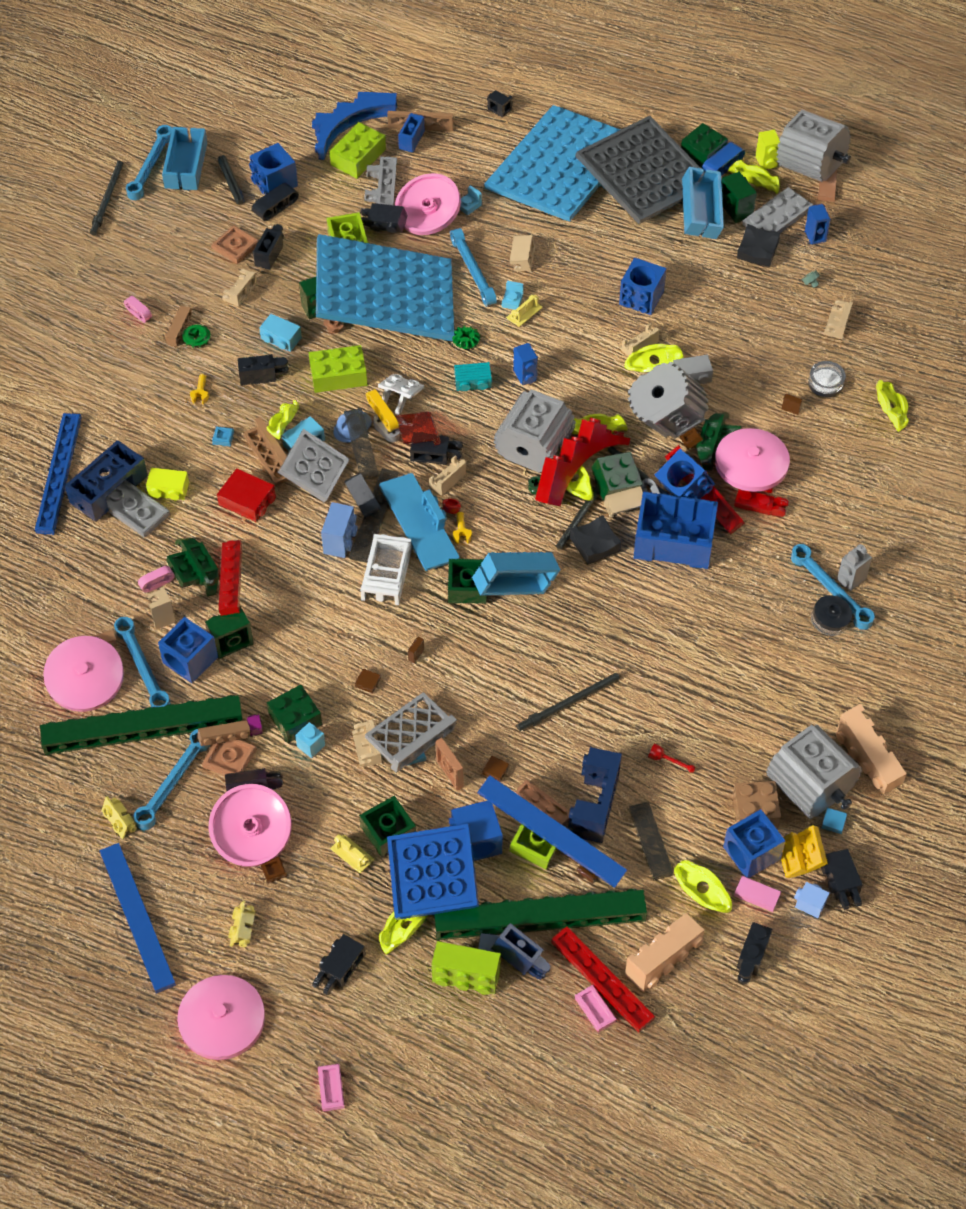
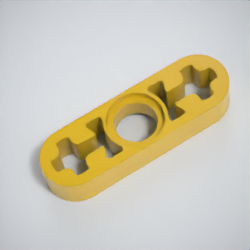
M374 389L367 392L366 398L386 429L389 432L398 429L399 425L396 417L377 390Z

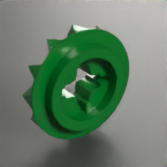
M191 325L184 330L182 338L187 346L191 345L192 348L199 346L201 348V345H207V341L210 340V331L203 325Z
M464 325L463 328L457 327L452 341L459 348L470 349L479 343L480 334L472 326L466 327Z

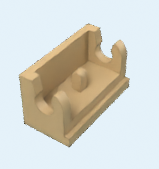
M532 235L514 236L510 264L521 265L515 266V271L531 272L535 252Z
M241 269L239 272L245 275L240 274L239 279L230 290L225 289L223 291L226 294L222 297L223 301L239 307L257 285L256 273L253 271Z
M835 301V305H839L842 308L832 306L824 335L843 339L853 302Z
M651 323L646 325V330L632 340H623L620 349L629 357L633 352L645 346L657 344L659 329L656 327L652 331Z
M457 456L451 459L452 463L436 478L434 476L429 478L428 487L441 496L466 475V462L462 459L458 463Z
M641 486L606 495L604 506L609 517H614L616 513L641 507L643 494Z
M164 586L147 596L148 600L158 598V601L149 605L156 630L176 622L171 600Z
M373 719L368 722L355 724V730L352 731L360 768L382 763L381 753L365 738V734L375 727Z

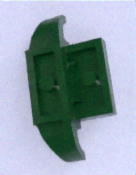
M727 412L715 413L704 421L700 434L703 440L697 443L696 447L702 467L706 471L713 470V460H715L716 450L721 440L728 434L742 429V426L725 425V420L729 419Z
M189 537L177 539L175 544L182 547V552L168 555L166 562L181 587L200 584L205 586L207 597L216 595L219 579L218 567L204 544Z

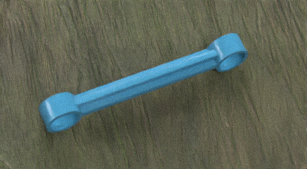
M161 125L156 129L157 140L135 181L126 185L127 197L129 199L139 200L143 197V185L163 147L170 141L171 126Z
M462 229L451 230L450 238L452 244L458 248L481 293L483 304L485 307L496 304L495 292L492 287L489 288L465 242Z
M795 545L791 554L792 562L798 566H805L833 596L840 597L849 604L854 616V625L861 630L871 628L875 617L873 611L869 608H861L810 557L811 550L807 545ZM797 552L805 553L806 557H797ZM859 616H867L869 622L861 621Z
M129 617L118 618L114 623L116 635L124 639L150 694V706L162 707L170 704L168 694L160 690L134 635L135 627L132 619ZM122 625L123 627H130V629L127 631L118 630L119 627H121ZM157 699L158 701L163 700L166 702L161 706L153 704Z
M198 729L191 733V744L147 806L140 807L135 811L134 820L139 829L149 830L155 825L156 812L198 753L206 751L210 747V745L201 746L200 742L194 743V740L198 737ZM143 814H150L152 816L151 819L149 818L146 821H138V818Z

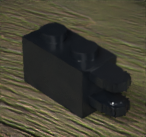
M372 203L371 208H361L360 214L365 216L361 217L363 225L370 226L374 231L402 233L408 217L403 206Z
M280 224L274 225L272 229L266 228L253 250L255 266L271 270L283 248L284 234L282 233L283 227Z
M273 354L237 358L241 386L276 382V376L285 375L289 371L287 366L288 360L284 357L273 358Z
M413 433L410 461L447 465L448 459H452L454 456H457V459L462 457L460 450H462L464 445L462 442L449 440L448 436Z
M265 768L225 774L226 791L245 784H258L272 790L279 789L284 783L282 780L283 775L278 771L266 772Z
M844 849L825 854L828 864L821 867V871L828 878L830 893H834L836 900L839 899L844 910L849 909L847 897L850 896L856 907L862 906L859 894L863 884L849 850Z
M752 922L736 968L739 969L737 979L741 984L747 985L752 974L757 976L771 938L772 928Z
M345 934L340 939H336L332 944L329 955H325L320 961V972L314 979L312 986L319 988L324 979L329 980L323 991L326 995H329L336 985L343 988L365 957V946Z

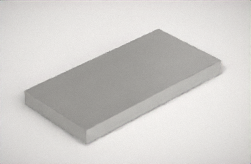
M127 480L106 497L108 512L144 538L170 515V511Z

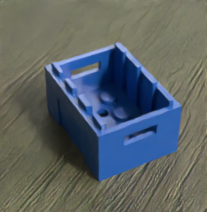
M643 492L633 559L658 560L708 569L718 502Z

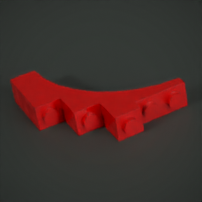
M591 417L590 421L582 419L578 437L572 436V439L564 438L560 456L554 455L553 458L545 457L535 500L561 506L571 479L588 458L609 446L629 445L631 438L624 437V433L614 431L611 434L612 430L607 429V425L600 424L601 420Z

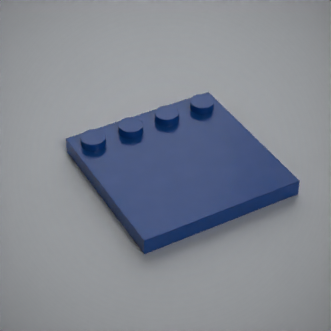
M469 824L387 837L394 916L396 920L479 907Z

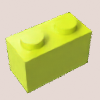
M775 129L759 132L755 157L760 167L764 169L778 167L777 150L779 149L778 144L780 141Z
M151 468L146 483L148 496L185 500L189 479L186 471Z

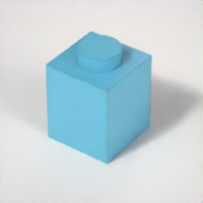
M310 722L295 735L297 747L310 758H313L325 746L324 733Z

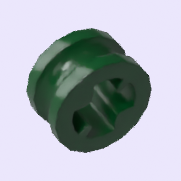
M533 476L528 481V490L532 494H537L538 487H535V484H539L540 476Z

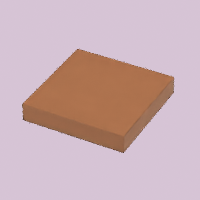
M233 225L211 246L213 250L238 264L255 249L259 240Z
M440 738L435 743L436 762L455 789L460 790L464 787L463 767L445 741Z
M240 739L213 744L202 766L223 776L229 773L245 771L257 748L255 745Z

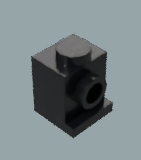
M497 90L488 95V110L502 118L512 110L513 97L511 95L507 97Z

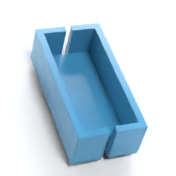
M172 128L162 172L165 189H180L182 187L183 190H198L207 148L206 130L204 128H190L192 142L189 141L187 128Z
M689 167L682 178L684 234L693 236L702 234V237L717 239L724 228L721 172L706 170L700 182H698L704 170Z
M491 552L486 555L472 578L480 595L544 594L551 584L550 581H553L560 572V568L552 552Z

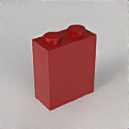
M237 468L217 493L219 506L255 522L264 516L266 508L276 498L273 484Z

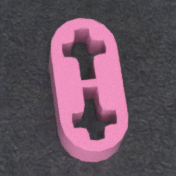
M134 296L124 300L127 310L141 322L145 323L152 318L150 310Z
M163 566L142 576L138 581V585L143 592L148 593L170 583L175 575L169 566Z

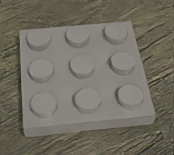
M303 429L278 473L325 502L348 463L349 458Z

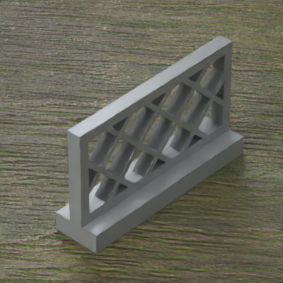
M423 692L367 732L365 738L392 764L391 769L397 773L423 752L434 746L436 740L443 739L454 731L457 719L452 715L448 716ZM423 700L428 705V709L417 708V703ZM405 712L414 713V720L402 719ZM417 713L428 714V721L416 720ZM431 715H439L442 720L440 722L430 721ZM390 723H399V730H390L388 725ZM402 724L413 725V732L402 731ZM416 725L427 726V731L425 733L416 732ZM376 733L385 734V741H378L373 735ZM388 734L399 735V742L387 741ZM402 736L413 737V742L401 743ZM387 746L398 747V753L392 756L387 751Z

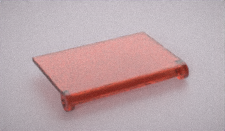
M431 412L396 415L403 444L433 441L435 445L441 443Z

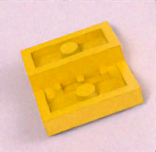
M812 825L798 834L791 832L783 837L785 845L781 861L786 878L800 876L828 864L817 826Z

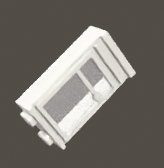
M374 534L360 589L361 600L365 601L367 593L376 594V600L379 602L384 601V595L394 596L395 605H399L412 550L411 539Z

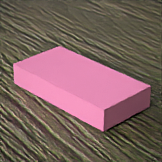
M742 876L734 896L773 912L781 891Z
M593 985L575 995V1000L598 1033L616 1022L617 1019Z
M340 1064L318 1067L323 1112L344 1109Z

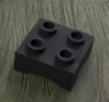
M747 224L742 242L738 248L737 259L770 267L779 243L780 232L764 231Z
M604 515L586 525L570 529V539L587 565L621 551V541L611 530Z

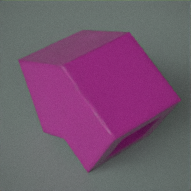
M259 714L247 716L250 736L263 734Z

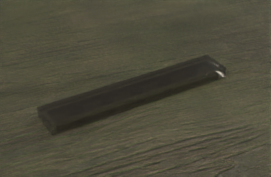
M382 468L373 491V495L381 510L367 518H363L349 555L350 559L368 563L374 534H379L389 507V503L379 485L382 482L400 477V472Z

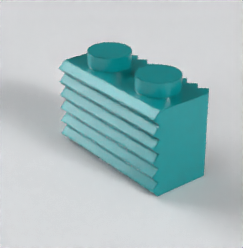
M490 362L454 365L456 391L492 388Z

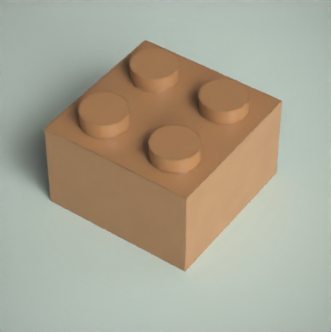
M776 782L735 783L732 796L736 823L761 809L775 828L778 829L781 814Z

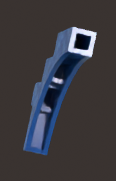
M358 92L357 98H354V103L337 102V107L333 109V113H316L315 119H312V129H315V136H317L318 143H315V153H318V159L325 160L327 151L333 141L348 128L356 125L358 122L388 117V111H397V93Z

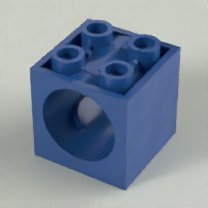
M279 143L250 155L251 180L255 185H258L263 195H266L282 183H287L292 188L298 186L296 162Z
M634 257L621 280L619 305L652 315L664 293L667 268Z
M681 448L655 474L659 482L673 496L701 499L715 485L707 472ZM694 474L693 480L688 485L678 487L683 477Z
M186 617L180 620L158 642L163 664L191 684L218 658L214 636Z
M487 800L451 810V818H448L450 826L470 825L474 861L502 854L503 835L491 802Z
M760 809L727 828L723 848L746 878H750L781 860L785 839Z

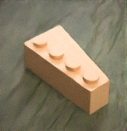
M859 704L841 714L836 737L848 749L849 755L860 764L861 770L872 779L873 785L880 789L883 794H886L904 783L906 772L893 752L887 751L886 741L882 735L877 736L873 728L874 723L871 718H865L862 713L865 709Z
M687 913L668 926L665 935L659 933L654 937L650 946L647 944L643 945L639 949L640 952L637 956L631 954L627 958L625 975L642 992L648 988H654L663 974L665 976L673 970L675 963L678 961L682 962L693 947L695 949L698 948L704 941V929Z

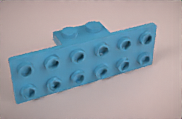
M413 473L380 483L381 491L407 538L411 539V545L425 571L449 564V559H459L457 551L444 530L445 521L447 520L444 510L440 509L437 497L433 496L430 490L423 492Z

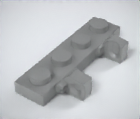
M380 156V165H367V177L371 176L379 180L377 189L371 191L365 189V201L394 205L397 158Z

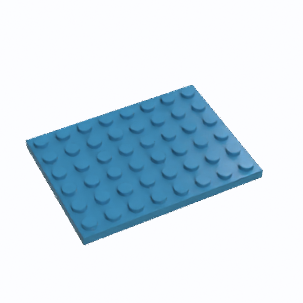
M552 105L484 183V187L489 191L570 222L601 185L575 157L576 152L620 129Z
M318 234L316 317L452 341L454 336L451 259Z

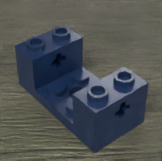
M117 440L65 485L69 503L97 522L109 511L106 497L125 480L136 487L148 477L145 460L142 456ZM103 472H109V475L101 476Z
M590 747L589 753L584 754L581 773L582 776H585L584 784L601 787L602 793L599 795L597 804L576 800L575 807L571 806L568 828H571V831L582 839L603 843L620 775L621 753Z

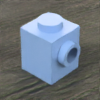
M806 882L804 887H799L794 897L797 900L795 908L819 918L827 902L829 892L823 890L817 884Z

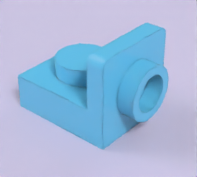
M471 185L468 187V194L461 198L460 210L467 216L482 206L481 192Z
M507 281L506 291L502 300L503 308L516 310L520 306L524 294V284Z

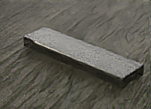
M362 408L344 411L358 472L361 473L364 480L379 477Z
M649 802L629 806V812L653 881L673 876L674 872Z

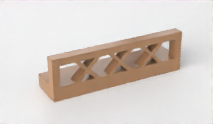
M388 111L387 113L388 129H402L409 114L413 113L424 116L425 130L453 131V113Z
M262 417L256 418V427L243 432V437L274 485L278 486L289 481L284 476L278 479L274 476L276 471H279L287 455L275 437L267 430V425ZM258 433L260 436L258 441L250 438V436ZM259 447H267V453L259 452ZM267 460H276L275 466L268 465L266 463Z

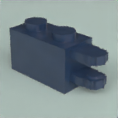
M511 923L491 948L494 952L501 953L500 957L523 975L528 972L533 977L541 980L550 971V964L540 956L544 949Z

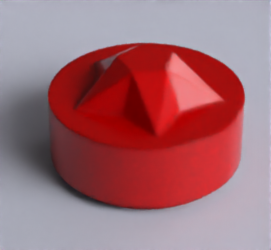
M452 498L443 500L442 510L444 512L456 514L460 511L461 504L458 500Z

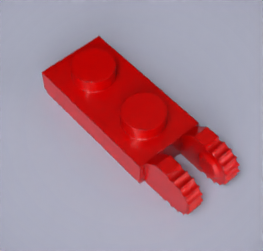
M738 489L734 506L765 515L784 517L786 515L784 508L788 507L789 501L782 497L775 498L757 492Z

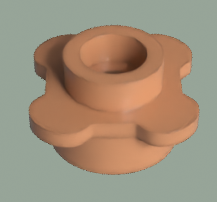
M324 320L323 322L324 326H327V331L331 334L340 332L344 327V324L340 321Z

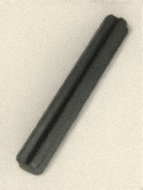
M225 155L219 156L218 163L235 202L238 205L245 202L244 196Z

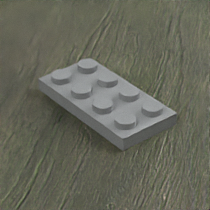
M787 187L745 218L742 225L747 227V224L764 231L781 233L807 214L809 207L813 206V204Z

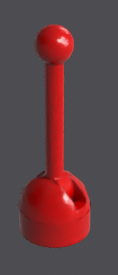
M653 744L648 758L652 760L664 758L686 768L690 773L695 771L694 765H687L665 755L664 749L660 745Z

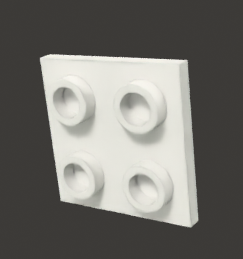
M392 374L378 384V388L384 389L382 399L386 404L391 391L401 394L395 410L397 415L402 413L407 398L411 399L422 391L425 386L419 384L416 380L405 379L399 374Z

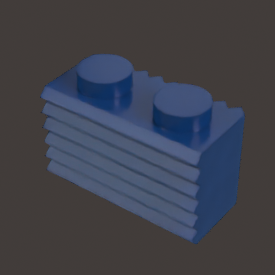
M413 113L409 114L398 134L400 150L414 152L425 132L424 116Z
M824 204L813 205L808 209L804 232H806L810 244L827 241L831 218Z
M530 343L515 347L513 351V371L521 385L531 384L537 380L538 356H536Z

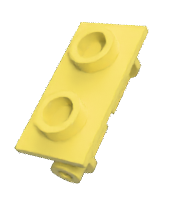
M531 295L516 310H512L511 314L506 318L520 327L542 309L543 306L538 304L539 298L537 295Z
M107 796L102 807L103 815L111 822L114 831L124 839L126 832L132 833L136 831L137 824L130 814L122 816L126 814L127 810L119 799L112 798L110 800Z
M338 834L334 839L336 843L330 848L360 874L374 861L373 857L345 834L342 836Z
M242 901L233 911L232 919H235L234 926H231L228 938L231 939L230 947L235 942L239 943L240 947H247V944L250 943L252 929L245 927V925H253L256 911L254 906L247 905L244 907L245 901Z

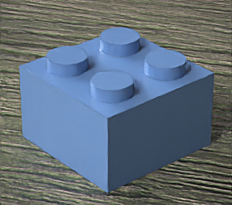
M331 502L321 531L324 554L346 558L347 552L351 551L352 537L356 536L358 528L355 525L357 515L354 514L353 506Z

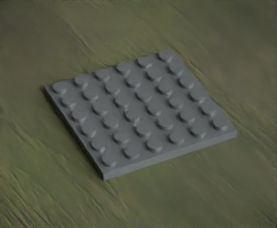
M651 116L645 117L577 151L575 155L638 224L683 201L682 178L689 167L700 168ZM705 172L702 173V175H701V177L699 178L698 182H700V180H701V178H702V176L704 175Z

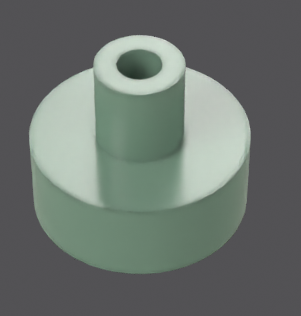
M813 270L805 275L802 281L805 285L810 283L814 288L819 285L816 279L820 275L817 270Z

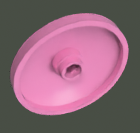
M425 174L412 179L401 189L396 198L395 205L403 206L408 215L404 226L405 230L416 235H430L443 230L453 222L460 210L461 196L455 183L448 177L441 174Z
M753 428L740 429L728 434L719 443L715 456L717 471L728 484L738 489L752 492L768 490L778 485L787 475L790 464L789 452L785 444L778 437L767 431Z
M79 636L62 642L51 652L44 667V682L52 699L60 706L78 712L96 710L109 703L119 692L124 677L123 664L115 648L108 642L93 636Z
M258 784L240 785L227 791L218 799L209 818V834L215 849L229 862L243 867L260 866V864L276 858L286 847L291 835L292 820L286 803L272 789Z
M230 975L209 977L194 985L182 999L178 1010V1027L185 1044L196 1054L213 1060L230 1059L246 1052L258 1040L265 1022L264 1005L257 990L247 981Z

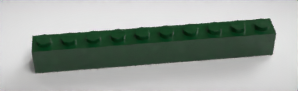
M228 695L216 699L208 698L196 702L188 701L176 705L168 704L162 707H148L142 710H128L122 713H108L102 716H88L82 719L48 722L40 725L41 746L44 754L50 755L189 734L200 728L243 721L239 695Z
M628 889L623 892L611 890L600 894L589 892L578 896L574 894H568L564 897L546 896L543 899L525 898L522 901L504 900L499 903L482 902L477 908L434 914L436 940L480 937L481 933L501 935L510 923L519 931L525 933L558 930L565 927L580 928L646 922L647 909L644 890Z

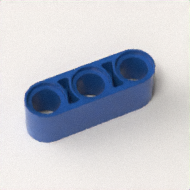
M729 142L704 162L702 169L704 172L706 170L721 172L722 176L733 163L744 158L745 150L735 143Z

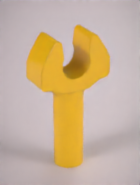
M204 374L199 376L197 389L190 391V398L193 404H195L197 397H201L202 404L208 401V392L204 391L207 376Z
M458 512V530L453 531V539L459 544V537L465 536L468 544L472 539V531L465 528L464 513Z

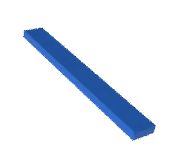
M63 413L35 526L36 534H55L65 485L81 424V414Z
M489 775L478 790V794L612 887L615 888L627 871L620 864Z
M117 843L99 850L155 993L157 994L176 986L120 844Z

